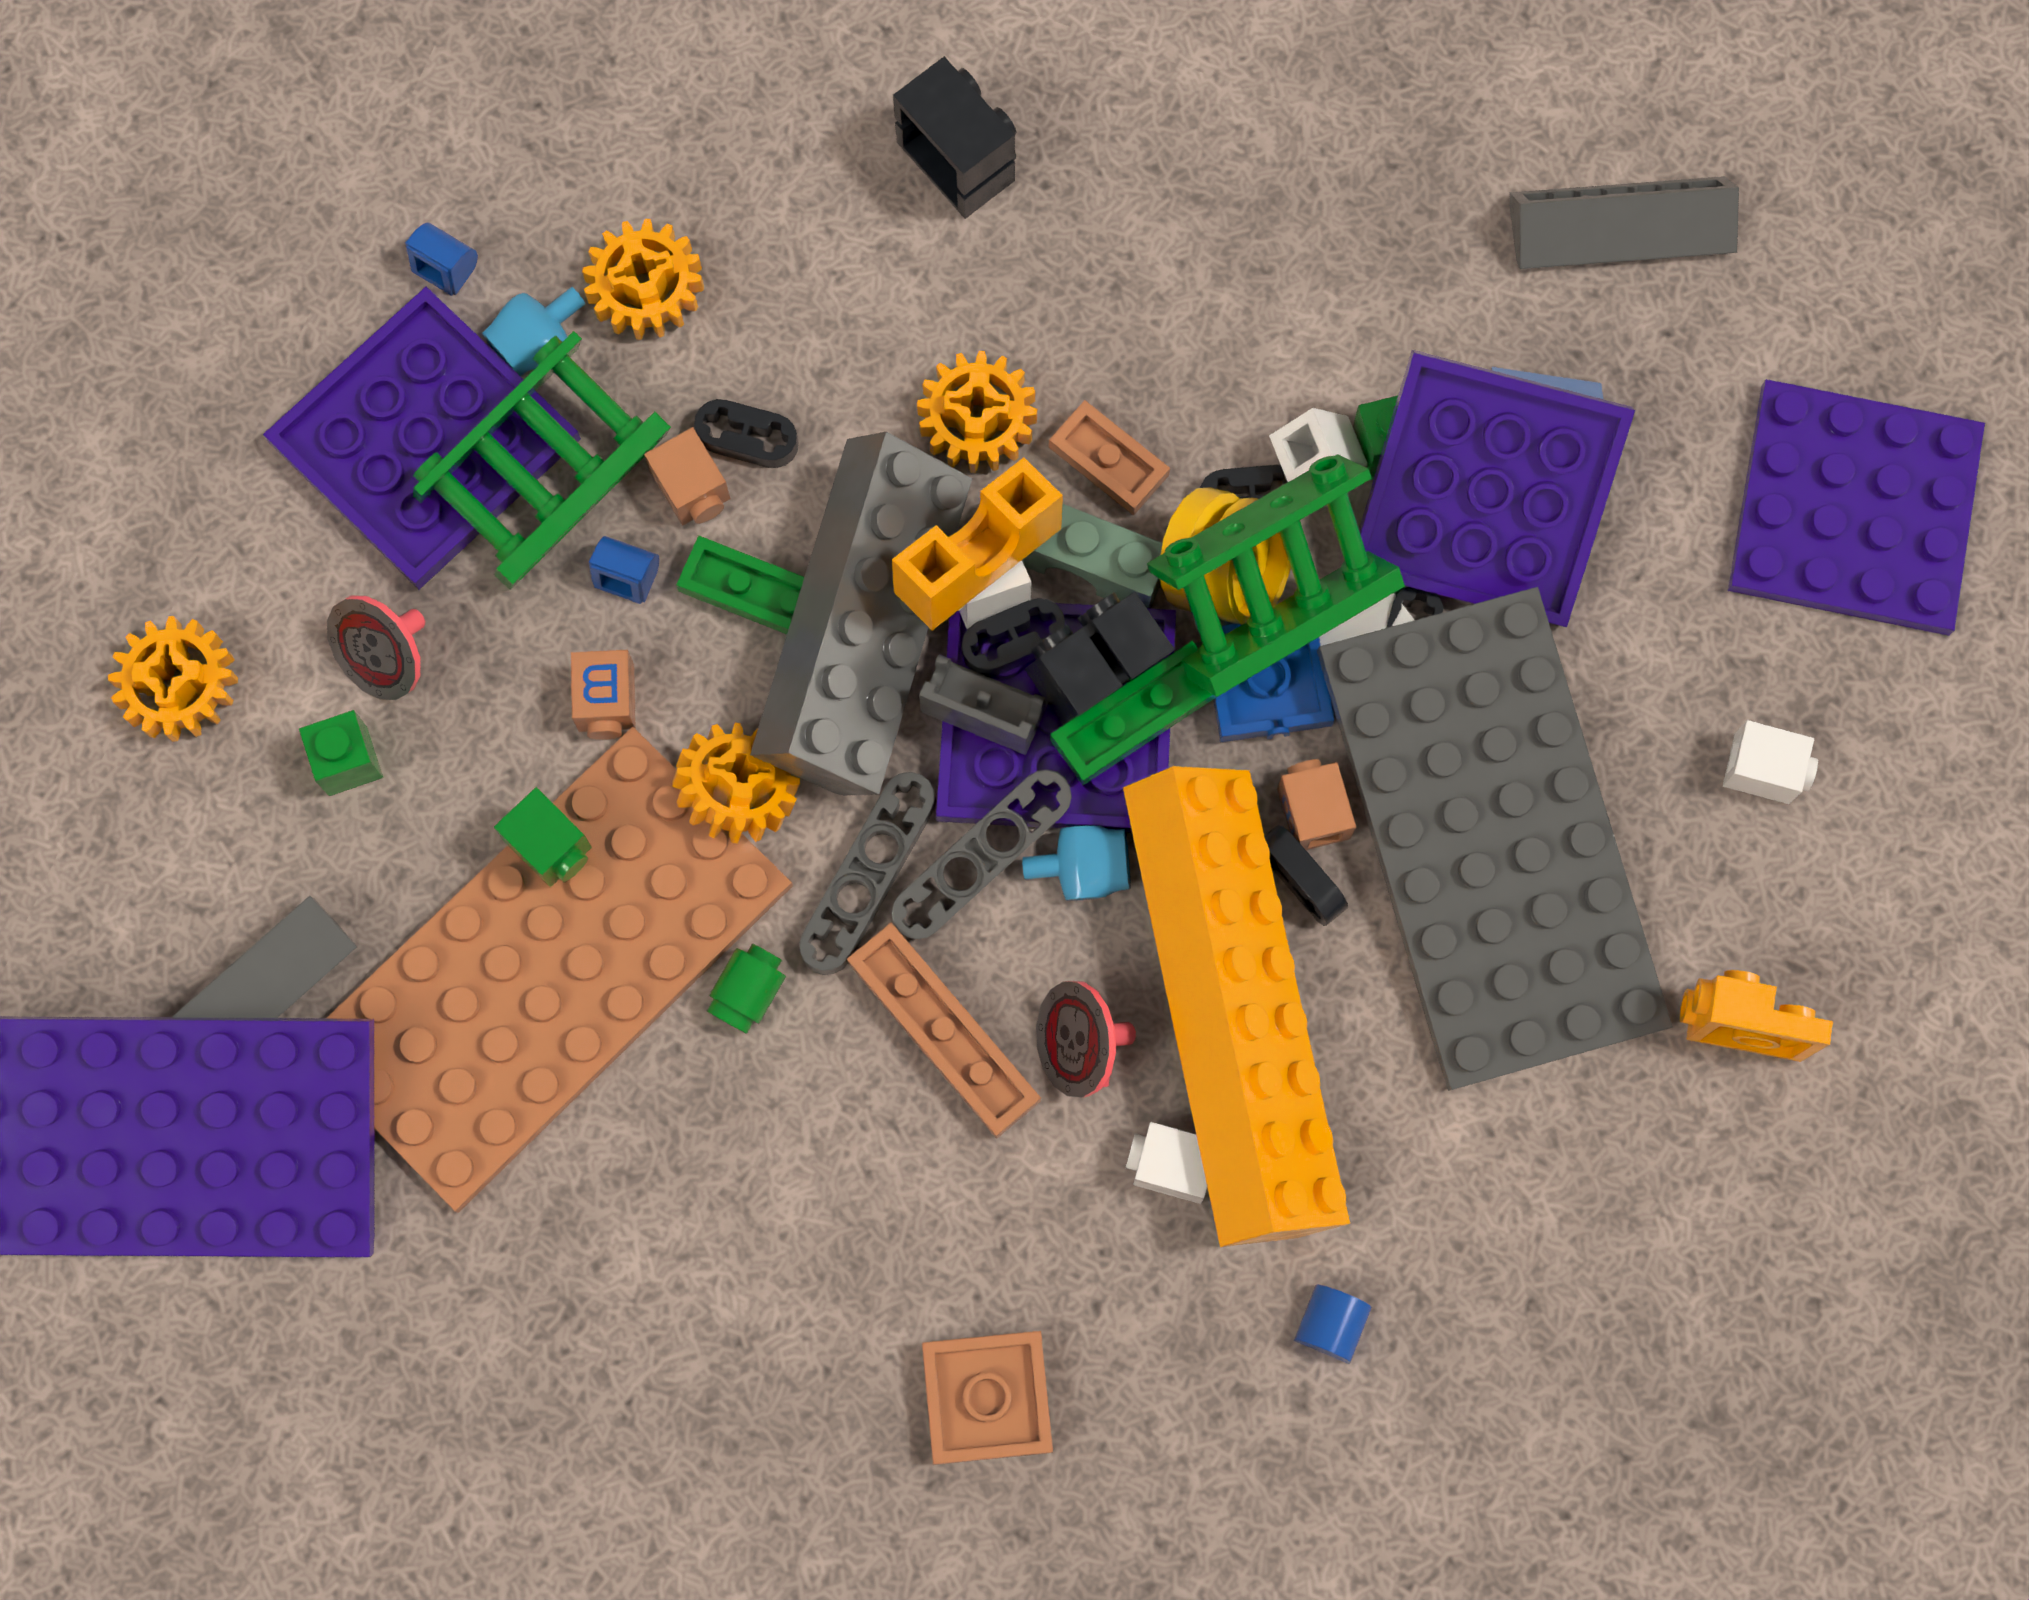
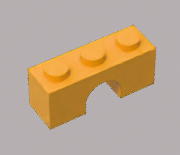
M1023 457L980 491V504L977 511L959 531L948 537L936 525L892 559L894 593L933 631L1061 530L1063 495Z

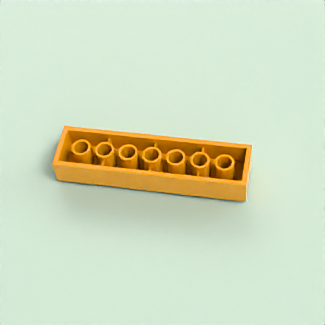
M1172 766L1123 787L1220 1247L1295 1239L1350 1224L1346 1206V1193L1339 1175L1333 1148V1135L1327 1121L1320 1089V1076L1315 1067L1307 1031V1018L1301 1004L1294 972L1295 964L1288 945L1282 918V905L1276 891L1269 859V847L1264 837L1257 805V793L1252 783L1250 770Z

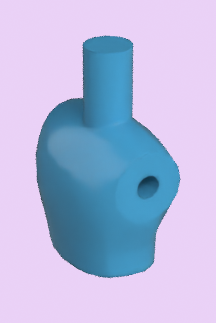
M573 287L569 288L546 307L527 293H521L506 303L482 335L493 351L519 376H522L538 366L533 357L551 338L557 336L563 342L568 337L561 323L586 303Z
M1102 826L1061 828L1057 854L1025 856L1022 859L1024 879L1059 877L1066 901L1098 899L1117 891L1131 889L1129 849L1125 829L1114 830Z

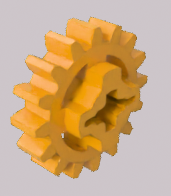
M645 219L639 231H634L628 221L622 222L623 235L616 237L607 230L602 233L606 244L604 250L590 247L588 252L594 265L583 267L582 273L585 282L590 284L584 288L588 303L596 304L594 311L600 322L612 317L611 324L614 333L621 334L628 325L632 326L635 338L642 340L645 328L653 327L655 333L660 338L665 336L664 323L671 321L679 328L684 325L681 314L682 309L688 311L697 310L696 296L692 293L704 291L702 276L697 274L702 270L698 254H690L692 247L687 236L675 241L673 226L668 223L658 233L654 232L651 219ZM647 273L650 280L645 283H639L637 276ZM675 289L672 295L663 302L669 290ZM630 303L640 309L630 308L623 304Z
M985 351L978 352L975 363H968L962 353L956 354V368L952 370L946 365L939 363L936 366L939 382L925 379L922 384L923 394L928 399L917 400L918 415L925 418L919 422L921 437L933 436L929 442L930 452L936 455L946 449L948 451V465L952 468L959 463L960 459L968 460L970 473H976L979 461L987 460L988 465L993 471L999 470V456L1005 454L1013 461L1019 458V448L1016 442L1030 444L1032 441V430L1027 425L1037 424L1038 409L1030 406L1035 402L1034 387L1021 388L1025 382V372L1022 369H1018L1008 374L1006 372L1007 358L1001 356L994 365L987 364ZM964 384V385H963L961 388H959L957 391H952V390H954L956 387H958V386ZM991 384L1002 389L1007 395L999 394ZM973 405L984 406L981 417H971ZM946 427L956 428L965 438V441L955 437ZM997 431H1005L996 439L986 442Z
M168 616L164 630H159L151 621L145 622L147 636L140 640L137 636L129 633L126 639L132 647L128 654L114 652L112 656L122 666V671L108 674V681L116 688L122 689L111 697L112 702L120 710L127 709L123 718L133 727L142 724V731L153 739L156 738L162 728L165 735L172 742L179 740L181 728L185 727L195 737L201 735L200 721L206 718L210 722L218 724L221 719L214 710L218 704L232 706L234 702L228 693L224 691V686L238 683V677L234 672L225 668L233 663L235 659L227 648L219 649L223 641L213 630L204 634V628L197 620L192 619L184 630L175 616ZM188 647L200 651L204 655L207 664H201L199 660H190ZM178 669L182 673V676L173 677L174 670ZM172 679L170 687L163 683L164 680ZM139 693L155 696V703L159 706V711L146 707Z
M735 722L731 734H725L721 727L715 724L711 726L707 739L696 733L692 737L689 748H683L676 764L677 770L672 781V787L681 790L676 802L678 808L693 807L694 810L689 820V823L693 826L700 824L704 820L711 824L709 837L715 838L723 829L729 831L731 842L738 844L742 832L748 831L753 840L757 842L762 839L766 827L777 832L785 816L789 817L797 800L794 796L800 785V778L791 776V773L750 755L758 728L753 732L752 736H747L743 733L741 723Z

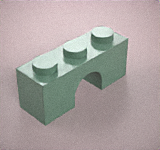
M1062 504L1061 530L1022 561L1026 568L1045 574L1047 568H1058L1078 575L1091 583L1096 589V595L1102 598H1106L1115 592L1122 601L1133 592H1136L1146 608H1151L1160 588L1161 580L1149 572L1147 563L1161 555L1162 543Z

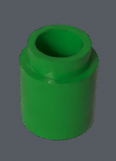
M753 943L747 953L736 948L709 994L713 1001L707 1012L747 1034L754 1022L760 1024L786 978V975L777 970L782 960Z

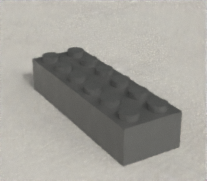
M888 432L846 440L750 753L751 756L835 794L847 796L878 795L880 793L929 628L894 593L892 559L936 525L948 537L955 534L973 478Z

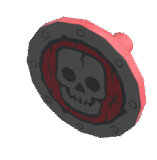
M351 595L334 605L327 619V639L333 656L345 675L362 691L378 699L397 700L414 690L420 678V655L412 635L425 626V619L422 613L416 609H410L398 617L385 604L368 596Z
M1063 981L1049 990L1039 1010L1036 1036L1037 1050L1043 1070L1053 1086L1066 1096L1089 1097L1103 1087L1109 1086L1110 1075L1116 1056V1046L1133 1044L1136 1038L1135 1028L1130 1022L1113 1023L1109 1007L1099 992L1083 981Z

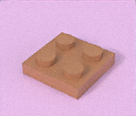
M1041 1331L922 1343L933 1465L1053 1453Z

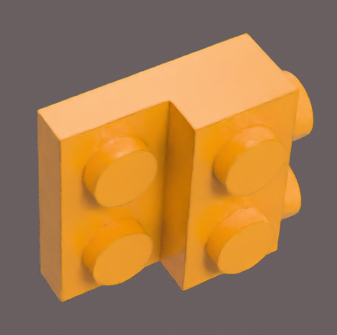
M1726 970L1723 976L1717 975L1712 980L1699 978L1695 990L1687 988L1684 992L1680 1007V1022L1688 1024L1686 1040L1799 1062L1830 1045L1833 1021L1815 1018L1816 1011L1814 1009L1800 1005L1783 1004L1779 1006V1011L1774 1010L1777 986L1759 983L1760 976L1740 970Z

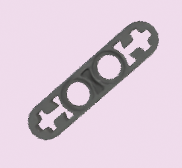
M1049 769L1037 770L1028 775L900 893L894 902L892 918L898 931L906 937L913 939L927 938L937 932L1058 821L1069 808L1072 798L1070 785L1065 777L1057 771ZM1039 780L1045 786L1053 781L1056 782L1061 788L1056 794L1057 801L1060 803L1059 806L1054 810H1051L1046 805L1040 807L1031 815V818L1041 824L1034 831H1030L1023 816L1009 808L1008 805L1017 798L1022 808H1025L1035 797V792L1031 788L1035 782ZM998 818L1011 819L1016 823L1020 831L1019 842L1015 847L1007 851L996 850L987 841V827ZM953 858H968L977 868V880L968 889H954L945 880V866ZM933 877L939 890L954 900L955 903L946 909L942 899H940L931 907L928 913L929 918L932 920L931 924L925 927L923 923L918 921L910 926L904 920L909 911L904 903L910 898L917 903L927 898L933 890L925 886L924 882Z
M914 772L900 773L888 782L803 931L799 942L800 953L806 966L813 972L831 975L845 968L848 964L847 958L856 951L929 821L935 807L934 789L929 780L921 774ZM914 786L920 789L919 800L924 805L921 809L914 806L908 809L902 823L903 826L911 827L912 829L906 835L895 824L881 821L880 818L883 813H886L890 819L894 820L900 808V801L895 794L898 790L907 793ZM885 834L896 840L899 847L897 855L888 863H875L867 857L865 852L866 845L872 837ZM857 883L863 885L871 894L869 905L859 913L846 912L838 904L839 892L849 884ZM830 911L842 923L857 927L852 934H849L842 926L835 940L836 947L841 953L837 958L827 955L823 962L815 959L817 951L811 942L815 937L820 940H825L834 925L831 920H825L824 917Z

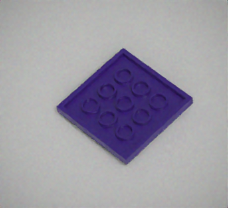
M424 287L263 435L272 447L420 590L480 533L436 490L422 503L413 497V488L419 482L413 475L434 453L437 452L444 458L524 379L429 288ZM536 391L531 395L577 442L581 440L578 431ZM516 412L491 434L537 480L561 458ZM476 451L452 473L496 518L521 496Z
M1411 350L1359 528L1366 552L1369 551L1398 566L1405 586L1474 604L1538 587L1548 622L1567 627L1635 410L1627 405Z
M1766 379L1761 386L1728 591L1949 636L1955 631L1985 423Z
M1055 603L1063 612L1065 625L1069 626L1073 634L1083 627L1077 618L1094 606ZM1147 608L1174 647L1176 610ZM958 610L949 617L947 658H950L953 663L968 668L962 656L963 636L968 629ZM1038 615L1031 616L1030 628L1017 634L1018 638L1031 632H1037L1041 639L1047 638L1049 636V626L1054 622L1052 620L1043 622ZM987 637L978 639V650L973 654L975 656L984 654L988 661L997 659V648L1010 640L1007 638L998 643L991 644ZM1172 651L1170 654H1168L1167 656L1156 662L1154 665L1143 671L1141 674H1143L1144 672H1146L1147 670H1149L1150 668H1152L1153 666H1155L1156 664H1158L1159 662L1173 654L1174 651ZM1035 660L1000 675L990 677L1031 695L1038 694L1042 696L1024 670ZM1128 680L1127 682H1125V683L1122 685V687H1123L1124 685H1126L1127 683H1129L1130 681H1132V680ZM1049 705L1044 712L1026 755L942 721L936 821L976 824L1028 775L1037 770L1049 769L1057 771L1065 777L1070 785L1072 796L1067 811L1050 828L1102 826L1114 830L1125 829L1126 833H1132L1123 787L1169 767L1170 728L1082 786L1050 740V734L1063 725ZM1039 780L1031 786L1035 792V797L1025 808H1022L1017 798L1008 807L1022 815L1028 827H1038L1041 823L1031 818V815L1044 805L1054 810L1060 804L1057 801L1056 794L1061 788L1054 781L1047 786L1043 785ZM998 818L989 824L1017 826L1015 822L1007 818Z

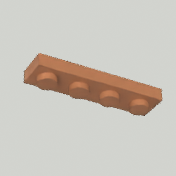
M892 922L847 958L851 968L996 1139L1041 1102V1097Z

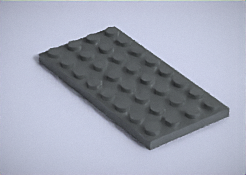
M1538 587L1319 646L1316 651L1448 1091L1673 1028Z

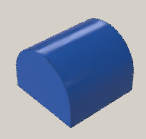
M428 222L419 226L405 242L411 271L451 296L459 292L477 264L478 254L476 250Z
M603 536L589 560L594 588L639 604L645 603L658 572L659 555Z
M1316 1284L1294 1341L1350 1364L1372 1306L1342 1291Z

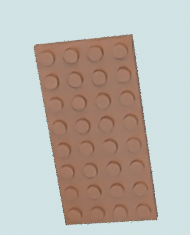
M633 726L553 802L586 836L592 846L585 854L588 857L586 864L574 877L566 882L559 879L554 885L549 887L507 845L327 1017L328 1019H374V1128L457 1213L793 887L792 882L743 834H741L738 844L732 843L729 831L721 829L720 833L715 838L709 837L711 824L705 820L694 826L689 823L694 809L693 807L678 808L676 802L681 790L672 787V781L677 769Z

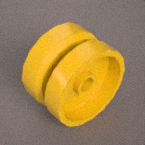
M1209 487L1195 489L1181 501L1172 515L1163 538L1161 555L1165 553V549L1173 542L1197 535L1258 499H1240L1234 493ZM1280 533L1252 547L1272 607L1277 604L1282 596L1291 569ZM1232 560L1207 573L1204 577L1219 619L1242 625L1247 622L1250 613ZM1161 580V587L1167 601L1178 609L1192 612L1184 589L1177 590Z

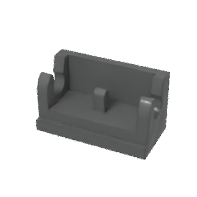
M938 655L935 661L936 668L930 683L925 681L919 694L921 712L1026 755L1048 706L1046 698L1038 694L1031 695L953 663L950 658Z

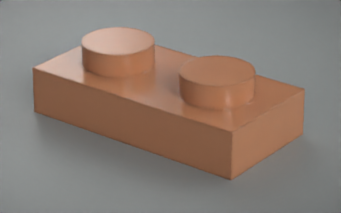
M1086 400L1082 402L1049 439V448L1132 515L1136 514L1167 479L1170 473L1169 466Z

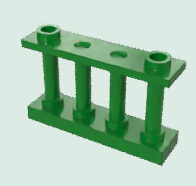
M575 331L563 342L557 336L551 338L533 357L538 366L444 458L437 452L434 453L413 475L419 482L413 488V497L422 503L436 490L498 551L495 557L502 563L496 568L494 575L510 590L645 457V453L652 450L667 435L671 428L656 412L644 422L637 415L632 419L570 358L579 349L582 340ZM554 373L617 434L613 439L620 446L605 461L598 454L592 457L531 397ZM514 412L577 472L574 478L581 485L566 500L559 493L553 496L491 435ZM474 451L538 512L535 518L541 525L526 539L519 532L513 535L452 475Z
M1339 454L1321 458L1310 466L1309 471L1197 535L1173 542L1165 549L1164 554L1147 563L1149 572L1177 590L1183 588L1203 643L1198 651L1181 660L1190 681L1218 697L1405 587L1398 566L1369 551L1366 552L1348 497V492L1372 479L1368 468ZM1327 505L1344 562L1340 568L1319 579L1300 520ZM1280 533L1297 589L1294 595L1272 607L1252 547ZM1232 560L1250 617L1246 623L1224 635L1204 575Z

